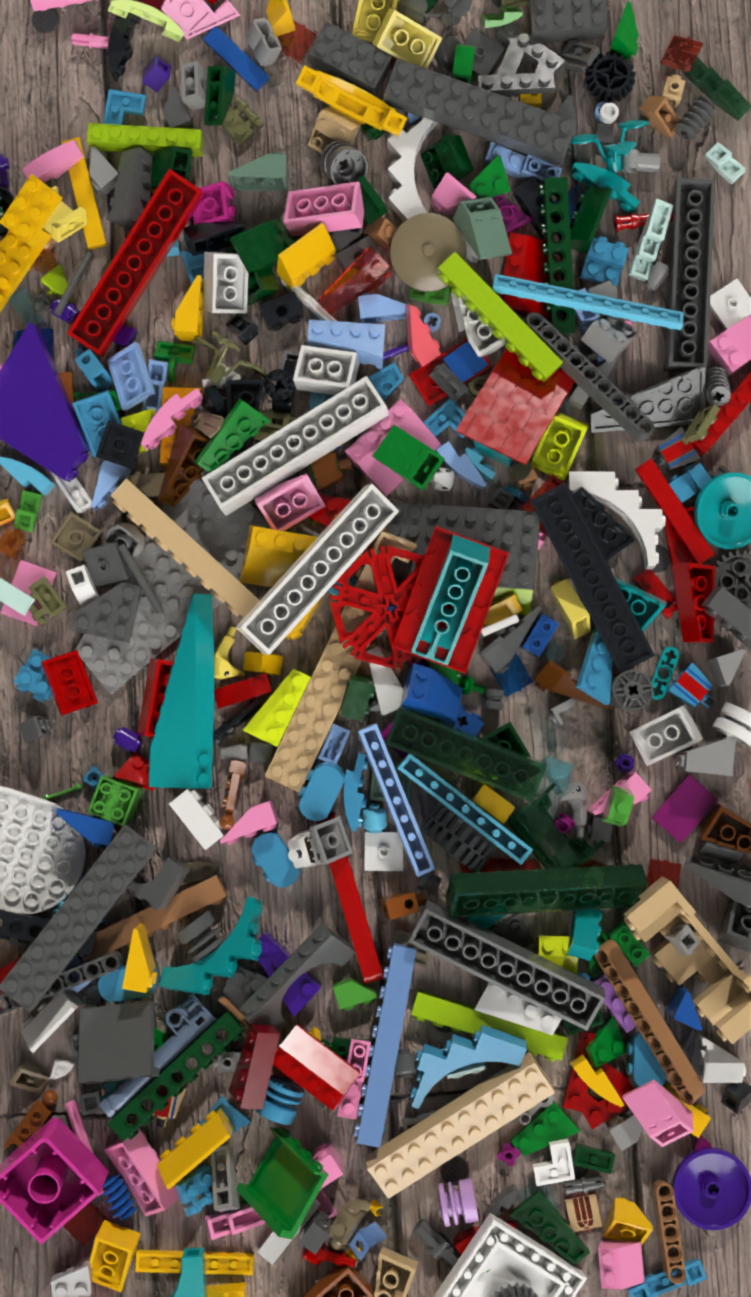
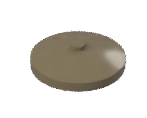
M435 213L418 214L403 222L395 232L390 248L391 264L398 278L408 287L421 292L439 291L449 285L447 283L443 284L439 280L437 274L438 267L454 252L465 261L466 244L459 228L448 218Z

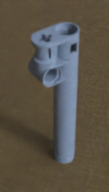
M189 993L190 997L183 1004H179L174 1010H170L166 1014V1023L175 1034L154 1052V1067L160 1068V1074L217 1021L194 993ZM175 1014H179L180 1021L174 1025L172 1017ZM204 1018L205 1021L199 1025L198 1023ZM156 1077L124 1080L107 1096V1099L105 1098L99 1104L100 1107L113 1119L119 1111L127 1106Z

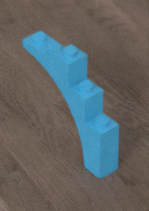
M481 1025L480 1030L475 1031L473 1041L452 1034L451 1040L446 1041L444 1050L424 1044L422 1050L418 1049L415 1057L417 1070L419 1071L416 1077V1081H418L417 1086L412 1087L409 1096L412 1099L411 1107L419 1109L431 1088L444 1076L458 1068L473 1063L489 1061L505 1062L520 1066L527 1050L526 1040Z

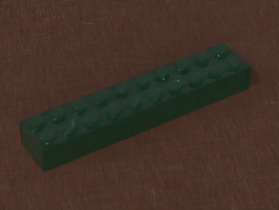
M642 864L456 873L450 876L445 899L449 917L633 907L640 901L638 896L647 889L649 883Z

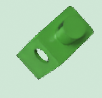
M612 785L601 821L619 827L626 825L635 798L632 791Z

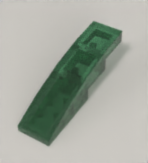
M698 56L693 58L689 71L681 70L703 94L737 121L751 108L748 101L728 79L724 81L712 67L708 69Z

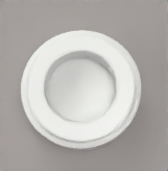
M605 103L599 112L601 121L606 124L615 122L619 115V109L614 103Z

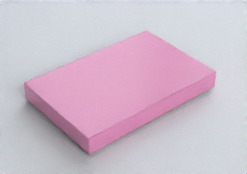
M20 560L12 585L23 592L25 591L30 596L33 593L28 588L43 576L53 586L58 573ZM38 600L34 601L38 610L43 608ZM3 605L1 614L38 627L39 623L34 621L29 610L24 616L8 605Z

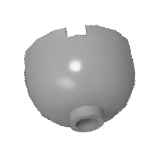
M120 523L111 527L106 533V543L118 541L119 546L125 543L133 559L137 558L144 549V535L134 524Z

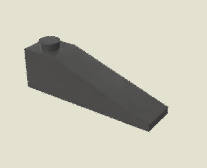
M540 606L525 616L519 622V626L511 627L504 635L505 638L498 637L481 652V659L495 675L499 672L502 675L510 668L509 664L541 613L542 608Z
M687 856L684 863L687 869L736 902L751 908V867L741 865V868L732 867L728 862L715 864L711 859Z

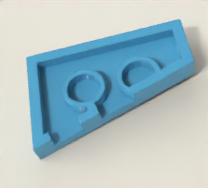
M395 362L368 377L383 402L404 381Z

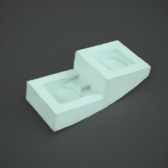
M719 142L705 154V158L712 167L731 185L745 173L746 168L733 159L732 152Z

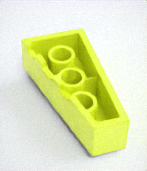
M293 669L243 731L278 747L311 677Z

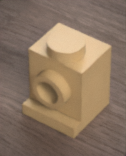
M679 75L667 76L661 97H666L670 106L676 109L681 101L686 82Z

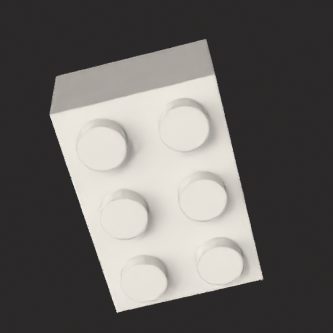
M301 345L293 378L297 390L330 395L340 393L356 383L360 365L358 355L355 352Z
M187 789L170 802L169 805L204 850H206L228 832L219 825V820L214 816L216 812L211 805H206L202 799L204 797L198 789Z

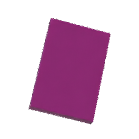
M688 774L651 818L675 840L682 843L717 803L718 799Z

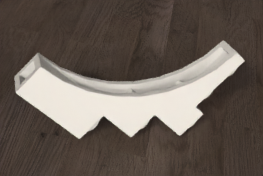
M423 117L417 125L413 124L407 130V133L402 129L399 137L390 134L387 140V148L398 159L393 160L389 164L388 177L399 188H395L390 192L388 205L403 222L412 216L428 213L417 193L414 167L422 143L439 123Z
M569 471L567 486L570 492L583 487L597 502L609 507L622 517L632 529L639 542L645 570H652L659 562V554L656 552L655 546L658 545V534H655V532H660L665 526L666 521L665 515H662V509H639L642 506V497L639 496V490H616L618 489L619 482L618 478H615V472Z

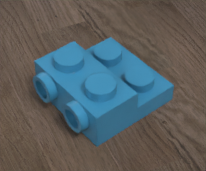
M597 236V238H593L580 278L598 284L610 280L612 285L617 287L629 248H626V245L622 242H615L613 244L607 242V238Z
M33 649L25 665H22L13 681L17 684L16 688L24 693L27 690L34 693L32 697L40 702L44 700L50 701L53 694L40 662L51 657Z

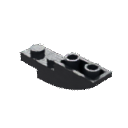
M130 12L126 19L116 15L110 33L108 59L110 72L116 82H118L120 76L124 75L125 65L133 55L130 40L133 38L136 24H139L141 17Z

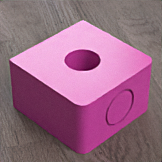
M52 1118L2 1162L0 1166V1203L40 1244H43L100 1194L109 1170L59 1118ZM43 1175L51 1176L55 1181L48 1180Z

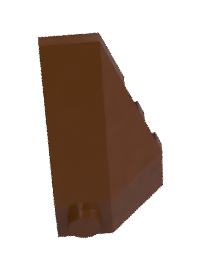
M182 424L173 443L158 497L159 502L175 507L190 490L189 486L196 479L199 480L201 478V473L204 469L194 461L211 438L197 429Z

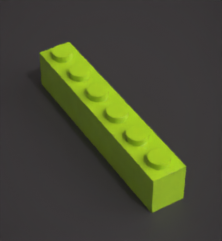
M88 123L87 143L90 149L94 146L98 151L123 152L140 147L151 154H155V150L176 147L192 150L193 157H203L204 137L202 130Z

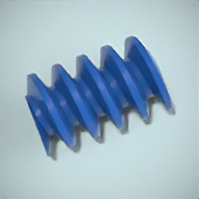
M117 1173L105 1180L102 1188H106V1190L102 1193V1196L109 1195L105 1202L113 1203L109 1208V1211L116 1210L112 1217H119V1220H123L132 1215L137 1210V1207L132 1206L134 1200L128 1199L131 1194L129 1191H126L127 1185L122 1184L124 1181L123 1177H118L120 1173Z

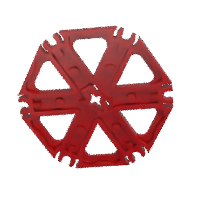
M380 545L379 554H375L374 549L370 548L369 553L371 557H369L368 550H365L338 578L336 582L341 583V587L336 584L332 587L338 589L339 593L336 596H329L331 599L337 600V602L329 601L339 642L342 644L345 640H348L342 647L346 649L349 645H352L353 650L349 654L354 656L357 653L353 658L397 670L396 661L398 667L403 669L402 662L404 660H407L411 667L413 665L412 657L415 664L422 659L392 648V644L424 556L385 545V553V548L383 545ZM394 556L412 560L416 564L415 570L398 587L396 586L390 559ZM364 564H368L371 567L377 593L352 587L349 584V578ZM390 602L396 605V608L393 609V614L390 610H386ZM343 606L371 612L352 632H347L344 629L340 613ZM386 628L392 651L391 655L388 658L367 653L366 647Z

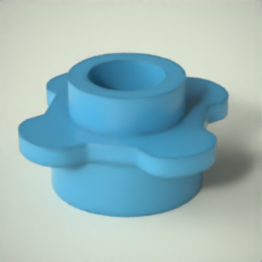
M96 766L90 768V772L83 776V781L96 790L100 777L105 774H102Z

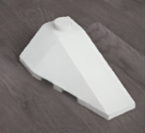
M459 297L458 302L468 342L478 358L491 354L505 346L506 343L501 338L497 339L492 334V329L488 325H483L479 321L478 315L474 311L471 312L465 306V301Z

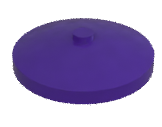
M707 1147L693 1151L680 1162L674 1173L672 1188L674 1190L675 1203L682 1215L697 1227L706 1230L728 1228L741 1220L751 1204V1177L749 1172L735 1155L724 1149Z

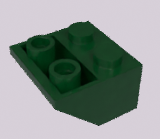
M446 134L421 154L434 189L438 187L447 172L458 181L474 170L460 135Z
M176 147L155 150L151 174V189L158 188L169 169L189 181L193 151Z
M349 675L339 711L341 717L362 722L365 716L368 717L370 711L369 699L373 698L375 693L374 683L370 676Z

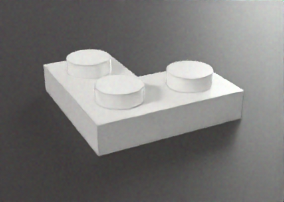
M563 1139L549 1142L552 1161L532 1164L536 1186L575 1179L569 1140Z

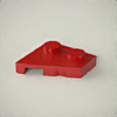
M137 752L125 762L112 778L115 781L130 782L129 785L141 786L152 791L156 788L148 787L149 761Z

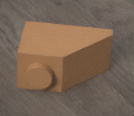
M649 95L638 111L644 120L650 121L648 125L666 137L672 138L675 134L674 126L679 122V118L666 97Z

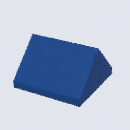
M678 985L666 1008V1012L673 1019L698 1031L703 1030L689 991L682 985Z

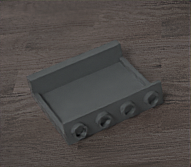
M141 998L140 1002L124 1000L122 1004L107 1002L105 1006L99 1007L97 1004L87 1005V1008L80 1009L78 1082L92 1084L160 1076V1068L154 1067V1007L159 1006V1003L152 1001V998Z

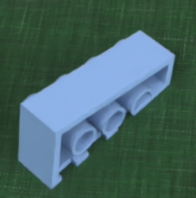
M309 320L308 346L355 352L361 364L367 365L368 363L375 365L378 369H382L385 324Z

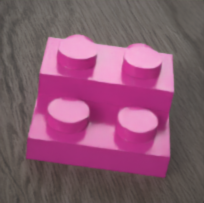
M221 181L199 188L205 196L193 213L194 225L198 223L235 222L234 217L237 216V210L232 204L235 192L229 184Z

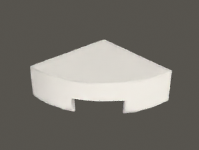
M56 1058L50 1079H58L67 1075L74 1067L75 1062Z

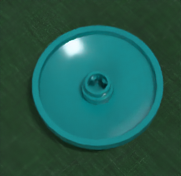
M738 472L722 473L709 480L699 492L694 506L695 524L705 540L713 546L723 549H737L751 543V476Z

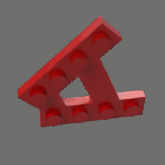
M586 1030L580 1032L574 1059L583 1054L591 1065L586 1047L594 1040L596 1033ZM608 1063L599 1067L606 1074L623 1101L624 1106L615 1105L603 1097L599 1100L594 1099L587 1093L588 1085L579 1077L573 1067H571L562 1104L563 1108L582 1112L592 1129L627 1109L628 1105L624 1101L623 1095L636 1089L627 1077Z

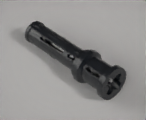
M254 698L231 719L223 721L222 725L213 732L214 740L221 746L227 737L234 735L235 730L260 710L262 705Z

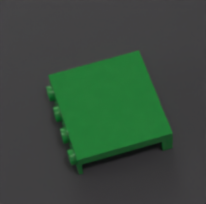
M271 1127L270 1130L276 1135L249 1184L239 1183L236 1190L278 1237L293 1239L329 1174L323 1169L324 1166L320 1162L312 1158V1154L300 1146L301 1143L289 1135L290 1132L287 1129Z

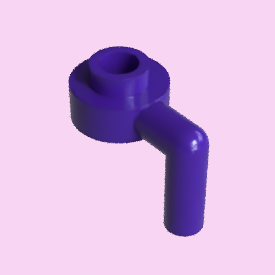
M0 154V187L7 188L9 186L7 169H10L8 158H4L3 154Z

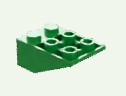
M396 425L392 426L372 455L373 458L413 487L422 491L445 460L437 452Z

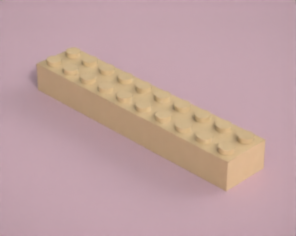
M127 478L110 495L115 499L112 503L123 513L128 511L129 513L126 516L136 525L142 524L143 527L141 529L152 539L156 537L157 540L155 542L166 552L168 550L172 551L169 555L180 565L184 562L186 564L184 567L186 571L194 578L198 575L200 577L198 581L207 590L212 588L215 591L213 595L220 602L224 603L226 601L229 604L227 608L236 616L240 614L242 617H245L260 601Z
M345 606L341 614L344 629L347 632H352L371 612ZM336 627L265 774V777L299 793L340 710L349 675H356L363 662L353 658L357 653L354 656L349 654L353 650L352 645H349L346 649L342 647L348 640L340 644ZM371 643L366 647V652L368 651Z
M531 1052L524 1055L520 1066L508 1065L434 1112L428 1118L365 1156L367 1170L389 1199L554 1094L555 1091L551 1082Z

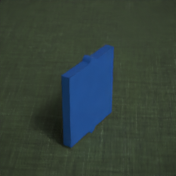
M468 341L443 358L447 367L462 383L488 366L483 357L478 358Z

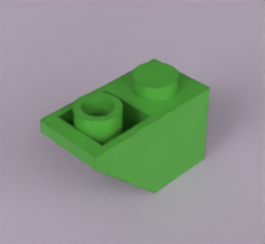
M353 978L333 984V990L340 1010L345 1009V1011L354 1009L356 1004L362 1002L364 1005L370 1004L377 998L376 990Z

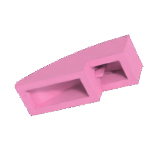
M72 140L42 154L22 168L27 179L33 174L46 183L52 177L55 179L59 178L84 156L77 142Z
M249 1204L240 1206L241 1210L217 1212L204 1217L208 1236L211 1240L230 1233L235 1235L266 1222Z

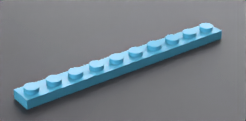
M495 274L492 290L499 294L551 303L556 306L585 310L595 314L609 315L614 318L619 317L669 329L681 330L683 326L684 312Z

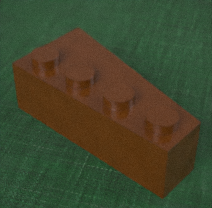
M717 803L697 836L702 840L751 854V823Z

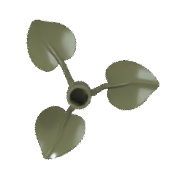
M213 331L212 335L217 338L219 344H225L222 352L203 338L195 336L192 344L195 343L209 347L214 353L213 362L205 378L216 385H219L223 376L227 378L240 365L249 367L264 379L267 376L262 369L244 360H240L225 372L226 367L221 362L228 347L230 346L240 352V348L217 332Z

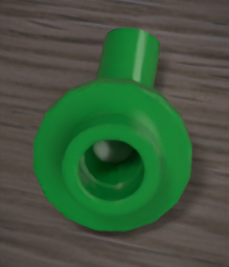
M464 676L459 681V687L462 688V694L470 695L472 690L484 694L486 687L475 684V679L470 676Z

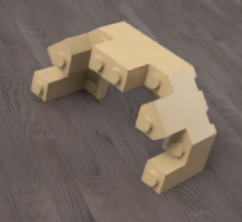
M661 877L638 896L639 902L623 914L625 916L624 922L631 929L630 932L636 940L641 939L645 943L657 932L664 937L676 923L687 924L701 942L693 954L688 956L679 955L670 941L665 939L651 951L654 956L652 960L659 968L663 967L666 970L664 975L671 983L676 982L679 986L697 971L695 976L702 984L706 982L709 987L693 1000L696 1012L701 1018L705 1016L713 1026L715 1025L719 1029L716 1033L724 1042L728 1040L731 1044H734L751 1029V977L734 964L694 915L696 911L673 883Z

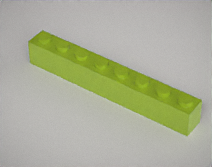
M456 252L438 267L437 274L439 280L443 284L447 283L452 288V293L457 298L461 297L465 301V306L471 312L474 311L478 315V319L483 325H488L492 329L491 332L497 339L501 338L506 343L505 347L519 357L518 360L523 366H528L532 370V375L537 380L545 382L560 368L563 362Z
M420 989L416 991L411 1015L418 1021L425 1022V1019L433 1021L432 1024L435 1026L443 1027L446 1025L457 1033H462V1031L469 1032L472 1037H474L476 1030H480L481 1025H485L526 1040V1053L531 1052L533 1056L541 1054L545 1056V1059L556 1062V1059L562 1061L568 1037L564 1033L555 1031L553 1035L474 1010L476 1006Z

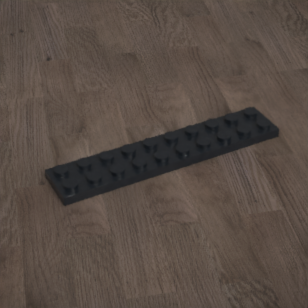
M564 482L530 500L619 673L655 656L566 483Z

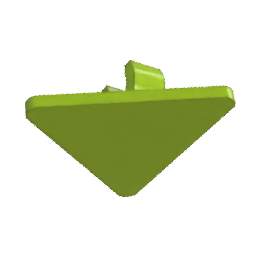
M60 264L41 278V282L51 289L47 292L48 294H58L62 297L68 284ZM72 296L70 297V299H69V301H68V302H70V303H73Z

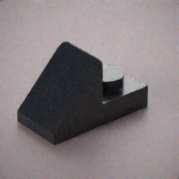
M237 313L225 324L244 345H247L258 335L257 329L259 328L241 313Z

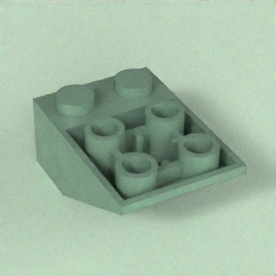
M492 197L460 201L453 221L478 258L482 260L511 255L512 251L502 214Z

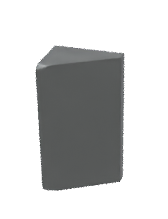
M705 840L701 841L698 851L701 855L736 864L743 856V853Z

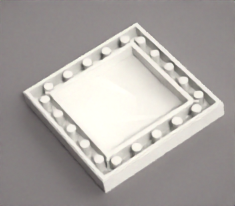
M489 1213L433 1297H494L495 1291L500 1292L501 1286L507 1288L508 1283L511 1286H515L516 1282L519 1284V1287L523 1284L527 1288L531 1287L538 1297H575L587 1277L576 1266L492 1213Z

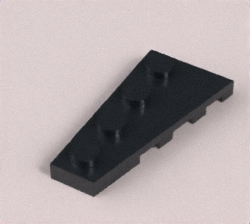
M579 487L571 492L606 561L635 541L583 487Z

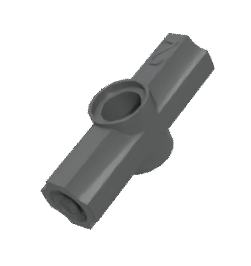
M419 1220L413 1228L412 1234L426 1246L428 1252L436 1260L440 1259L452 1270L461 1256L460 1253L452 1246L451 1241L442 1232L438 1233L426 1220Z

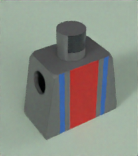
M682 427L654 449L657 456L652 459L658 468L664 466L665 470L670 472L693 464L700 459L691 442L689 441L686 445L681 440L685 434Z

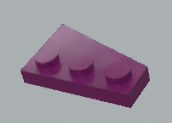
M504 194L492 198L501 211L507 235L532 221L515 204L508 201Z

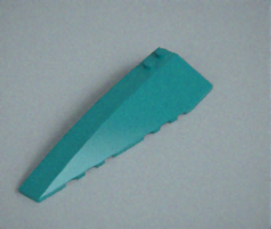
M192 594L186 614L185 626L181 632L182 637L176 650L175 662L172 665L164 693L165 698L159 711L160 716L154 729L155 734L149 747L148 787L204 789L211 788L214 725L212 594Z

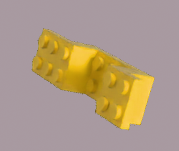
M33 174L29 176L0 220V223L9 230L0 243V312L52 237L43 227L63 199L62 196Z

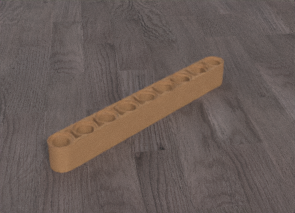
M611 939L607 940L599 946L598 953L594 954L595 959L680 1099L685 1104L692 1105L704 1094L705 1087L618 944Z

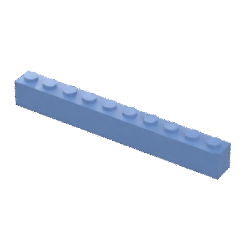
M393 943L392 948L388 947L386 959H390L389 966L385 967L383 972V978L386 979L385 987L381 986L379 998H382L381 1006H377L376 1018H379L378 1025L373 1027L372 1037L375 1038L374 1045H370L368 1056L371 1057V1063L366 1067L365 1077H368L367 1084H363L361 1097H364L363 1105L359 1104L357 1116L360 1117V1122L355 1124L354 1129L357 1144L379 1148L381 1146L417 951L414 946Z

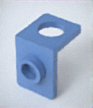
M373 1222L356 1232L349 1243V1247L358 1259L362 1260L370 1247L385 1240L387 1236L380 1226ZM356 1241L361 1243L362 1252L357 1249Z

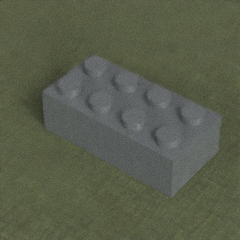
M529 0L528 2L529 35L539 42L603 39L607 31L606 0Z
M327 21L308 53L310 65L331 76L337 75L346 82L361 88L375 97L392 68V55Z

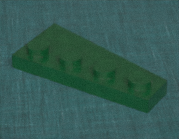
M540 1189L509 1212L510 1217L522 1223L523 1227L529 1231L531 1230L539 1236V1239L551 1245L555 1251L572 1264L576 1265L590 1254L588 1247Z

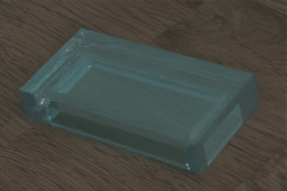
M24 289L9 299L26 327L29 322L37 327L45 323L41 314L35 315L33 302Z

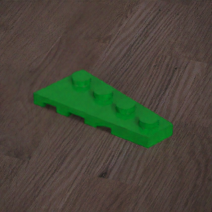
M239 399L223 421L221 430L210 439L194 462L209 473L226 462L236 449L239 450L244 446L243 443L251 436L254 437L263 425H267L271 421L242 399Z

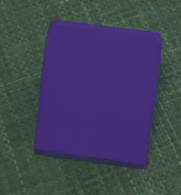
M123 325L113 343L126 348L134 342L138 332L132 327Z

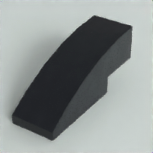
M284 350L280 369L289 372L293 378L299 353ZM283 377L278 382H276L275 392L279 388L286 389V387L282 385ZM295 383L294 390L288 398L284 400L272 399V410L291 413L296 393Z

